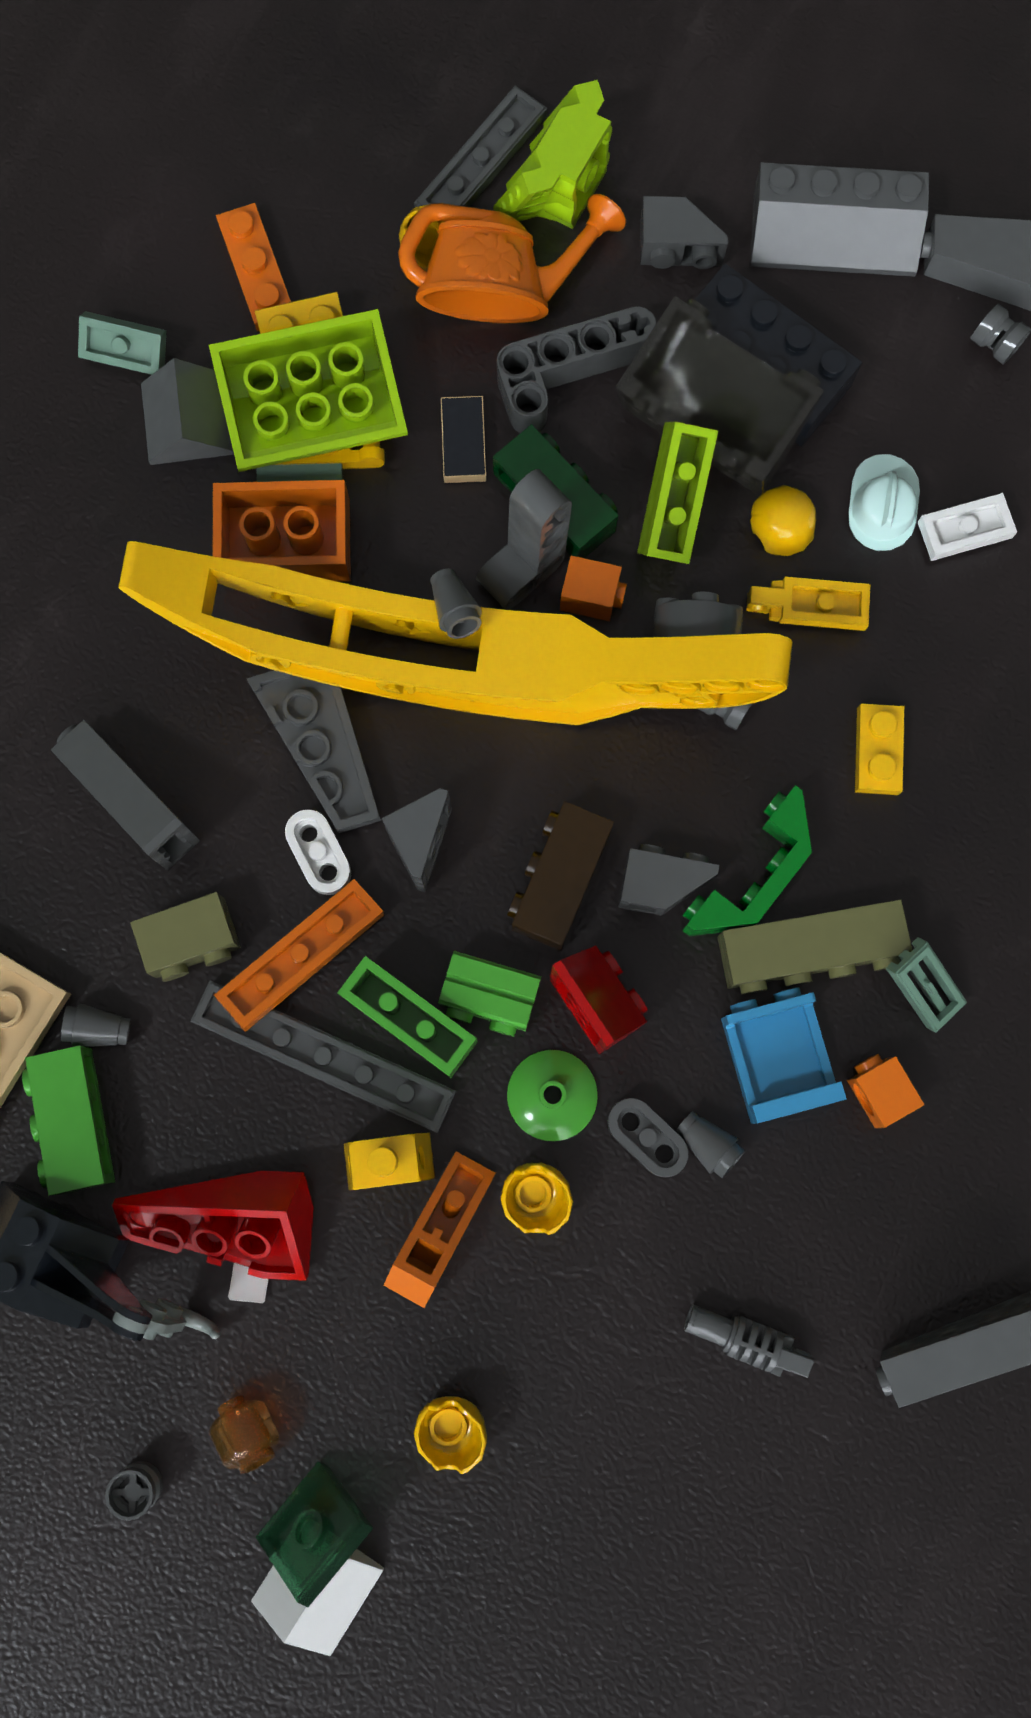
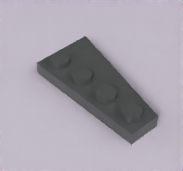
M276 670L246 678L338 833L381 821L341 687L293 676Z

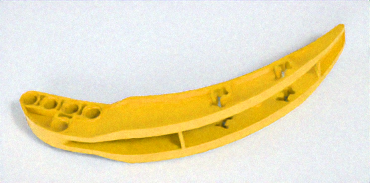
M136 541L127 542L119 582V589L132 599L187 632L245 662L336 687L455 711L528 721L582 725L640 708L697 709L747 705L777 696L788 687L793 642L786 636L773 633L609 638L569 614L480 607L482 609L480 617L482 624L480 628L467 637L453 639L439 627L434 600L349 585L274 565L219 558ZM217 584L285 607L334 620L329 647L213 617L212 612ZM351 625L425 642L477 650L479 654L476 672L416 664L347 651Z

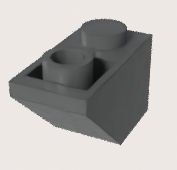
M643 196L640 219V265H652L655 268L661 269L671 266H694L698 269L723 266L728 236L686 197Z
M640 844L639 849L630 848L618 907L662 916L712 882L718 875L720 865L709 863L710 858L708 856L697 853H683L682 858L665 855L666 850L655 845Z

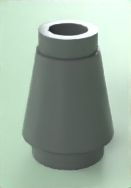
M447 568L437 571L432 575L430 583L432 585L440 629L447 632L448 636L453 639L464 638L475 633L482 624L480 619L482 609L453 569Z
M79 1003L78 1007L66 1006L61 1029V1042L71 1043L72 1047L79 1045L85 1047L127 1045L131 1018H124L83 1003Z
M694 1111L683 1120L676 1130V1133L683 1138L686 1145L709 1174L714 1171L721 1178L733 1168L746 1151L738 1144L739 1138L702 1116H698Z

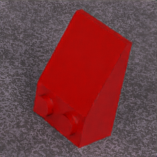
M595 945L561 959L552 965L550 982L600 1055L647 1023L643 1014L648 1009L636 990L632 988L627 992L617 976L623 972L608 950L602 954Z

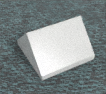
M305 1514L251 1602L283 1643L331 1656L383 1572L384 1567Z

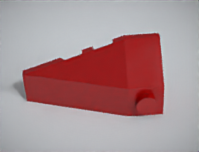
M257 1171L115 1198L112 1204L122 1235L130 1239V1241L175 1254L181 1252L183 1248L208 1255L206 1263L220 1267L224 1260L249 1267L248 1275L262 1279L306 1281L308 1278L314 1206L304 1172Z

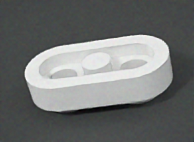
M301 810L292 815L286 824L285 836L304 876L316 892L323 895L336 894L350 882L351 867L329 823L322 814L314 810ZM307 828L317 830V837L313 841L306 842L302 840V833ZM333 866L337 869L336 877L330 881L322 879L323 869Z

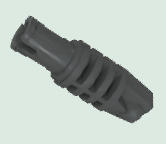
M694 1304L689 1309L684 1323V1331L720 1345L721 1351L725 1352L726 1356L781 1377L783 1369L806 1378L809 1377L814 1364L813 1356L809 1352L792 1346L795 1340L793 1336L740 1315H733L729 1319Z

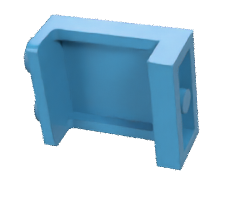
M800 987L773 994L775 1003L758 1007L756 999L731 1005L732 1014L721 1018L751 1124H758L847 1100L842 1082L835 1081L813 1007V1003L816 1002L814 992L802 995Z

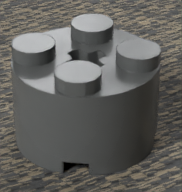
M695 592L692 594V600L659 598L656 600L653 637L742 634L743 607L735 604L720 603L719 595L712 592Z

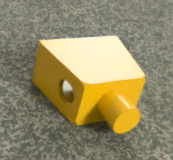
M415 1133L344 1143L349 1190L435 1179L430 1133Z

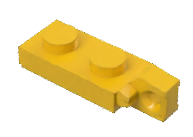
M785 576L783 580L772 581L771 588L751 586L750 591L747 593L746 611L769 613V621L779 622L780 624L865 631L869 626L870 585Z

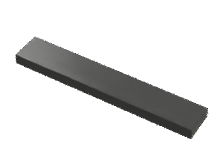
M209 981L190 1022L436 1133L439 1132L457 1091L275 1009H272L249 1030L244 1032L214 996L224 986Z

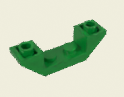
M795 785L787 796L779 791L763 811L770 818L762 829L790 850L788 852L781 847L765 867L772 874L762 887L754 882L738 903L745 907L743 911L716 890H713L707 899L698 895L683 914L689 920V923L682 930L688 936L721 933L725 930L754 926L761 920L812 853L803 790Z

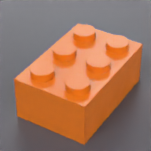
M345 480L213 483V556L274 565L337 582L351 581L350 498Z

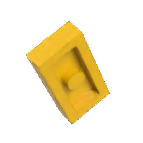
M337 292L255 310L260 334L343 316Z
M860 704L857 708L855 793L899 795L903 792L904 706Z

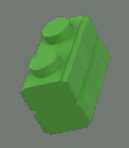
M454 951L438 1004L441 1007L447 1008L445 1015L451 1019L471 1024L473 1016L491 1021L489 1030L515 1037L517 1029L525 1032L527 1030L542 976Z

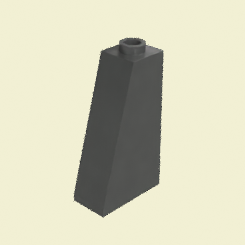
M935 214L928 231L924 232L920 258H924V275L1031 311V220Z
M85 720L78 725L69 726L59 735L57 744L51 751L144 852L167 871L200 842L195 834Z
M1031 1291L883 1350L880 1358L881 1367L876 1368V1374L886 1396L893 1394L898 1408L1031 1365Z

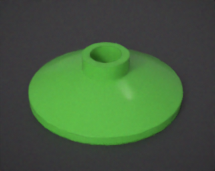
M560 1050L540 1051L524 1059L514 1070L507 1090L509 1110L517 1125L532 1137L544 1141L565 1140L582 1131L592 1119L598 1099L596 1082L590 1069L576 1056ZM549 1086H556L561 1091V1100L556 1104H550L544 1098V1091Z

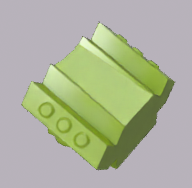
M598 80L574 85L544 121V128L529 145L531 154L506 183L507 191L493 206L494 211L508 214L519 222L534 217H541L557 221L571 229L574 228L587 206L588 198L594 194L606 174L610 159L608 150L612 126L610 120L597 115L604 102Z

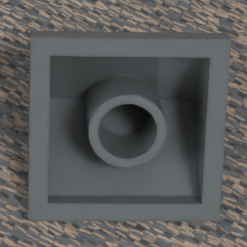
M173 358L141 383L150 465L234 455L218 383L213 369Z
M441 788L382 818L387 833L417 890L422 892L427 890L452 812L449 791Z

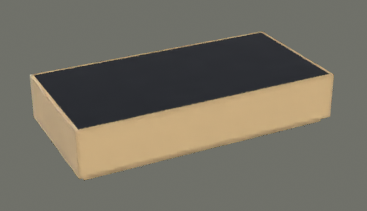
M483 396L441 397L444 483L486 482Z

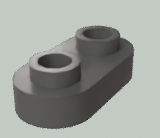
M628 1098L619 1101L611 1108L607 1120L611 1135L650 1173L659 1177H672L684 1169L688 1161V1148L685 1141L646 1103L638 1099ZM626 1113H633L638 1118V1126L633 1131L626 1130L622 1125V1118ZM663 1144L667 1145L672 1151V1157L666 1163L658 1161L655 1155L656 1149Z

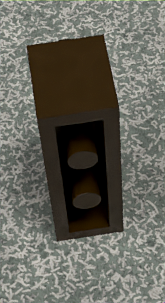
M565 801L560 813L551 811L542 832L543 836L548 837L542 853L533 852L525 871V876L531 878L525 894L516 892L507 914L508 917L514 919L512 931L557 950H562L612 831L613 821Z

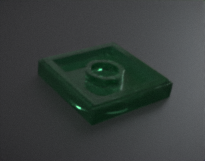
M318 1461L255 1538L297 1603L309 1607L372 1531L373 1526L331 1469Z

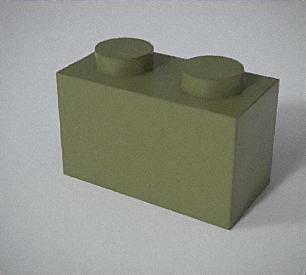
M218 892L130 922L146 974L155 978L162 977V981H171L183 977L189 973L187 967L201 962H205L206 966L223 963L232 958L230 952L241 948L225 898Z

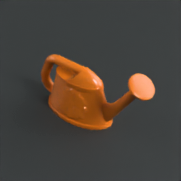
M602 194L591 195L587 201V209L590 216L586 222V227L554 263L541 267L536 265L533 252V236L514 217L501 211L445 203L429 204L421 208L413 217L401 240L398 251L400 267L406 278L419 287L415 295L416 301L434 312L460 319L490 323H525L536 321L548 315L547 302L566 280L595 240L606 231L618 232L624 229L626 218L621 208L607 196ZM435 221H443L438 226V238L425 271L416 261V249L428 226Z

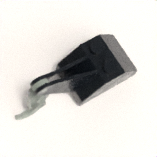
M1 1182L0 1302L18 1311L76 1329L89 1328L94 1318L118 1335L134 1341H142L143 1338L154 1340L157 1334L171 1338L173 1333L182 1332L184 1326L204 1332L214 1340L221 1336V1330L214 1322L192 1310L162 1298H158L156 1303L143 1299L138 1301L115 1273L130 1239L14 1182ZM101 1300H102L105 1304H107L108 1306H110L111 1308H113L114 1310H112V1309H110L109 1307L105 1306L104 1304L100 1303Z

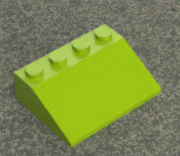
M378 309L209 345L238 472L408 435Z

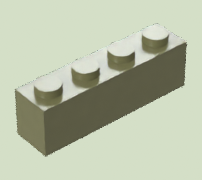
M901 900L725 930L717 937L727 988L740 987L741 995L768 990L767 982L784 979L786 987L813 982L811 974L828 971L830 979L857 974L855 966L873 964L874 971L886 970V967L891 962L897 965L900 963L899 955L904 950L912 951Z

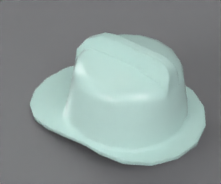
M890 454L874 455L865 459L858 466L852 480L848 512L849 527L854 537L862 545L876 551L892 550L903 545L912 535L916 524L920 494L919 478L913 467L902 458Z

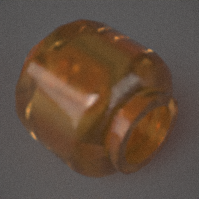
M237 1396L228 1400L217 1409L220 1416L210 1426L209 1435L223 1465L227 1469H239L241 1474H246L258 1469L275 1457L273 1449L279 1443L280 1435L263 1401H245L243 1396Z

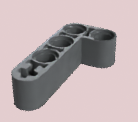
M631 307L504 346L497 356V382L513 428L521 433L531 424L539 432L545 427L548 416L547 389L646 359L652 352L657 327L656 318L653 313L643 307ZM598 343L605 348L594 350L589 348L588 345ZM552 355H559L565 360L553 362L547 358ZM511 367H520L525 371L520 374H512L507 370ZM525 404H532L538 409L534 412H524L519 408Z
M535 469L528 473L513 489L509 498L508 544L487 561L476 576V580L505 610H510L519 604L554 573L565 558L572 502L540 469Z

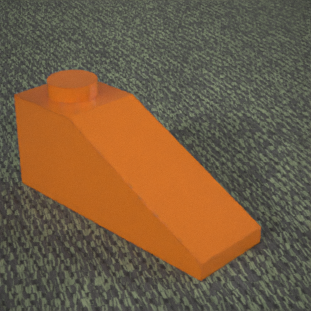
M457 1151L454 1153L395 1259L383 1286L425 1308L496 1174L495 1172Z

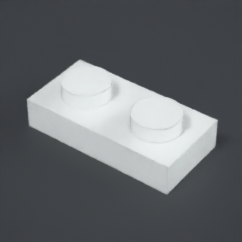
M1003 493L922 515L917 522L931 561L1008 540L1017 533Z

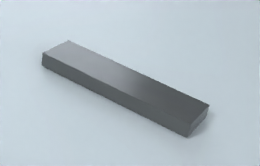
M515 85L416 199L414 208L434 203L470 207L547 118V107Z

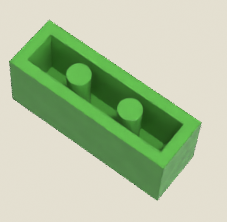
M366 956L337 992L346 1001L450 1078H452L478 1042L475 1036Z
M79 1045L25 1057L27 1069L22 1072V1082L26 1095L28 1097L32 1096L35 1114L30 1116V1130L34 1141L40 1143L42 1160H39L37 1165L38 1177L42 1187H47L48 1196L61 1195L114 1183L115 1177L92 1048Z

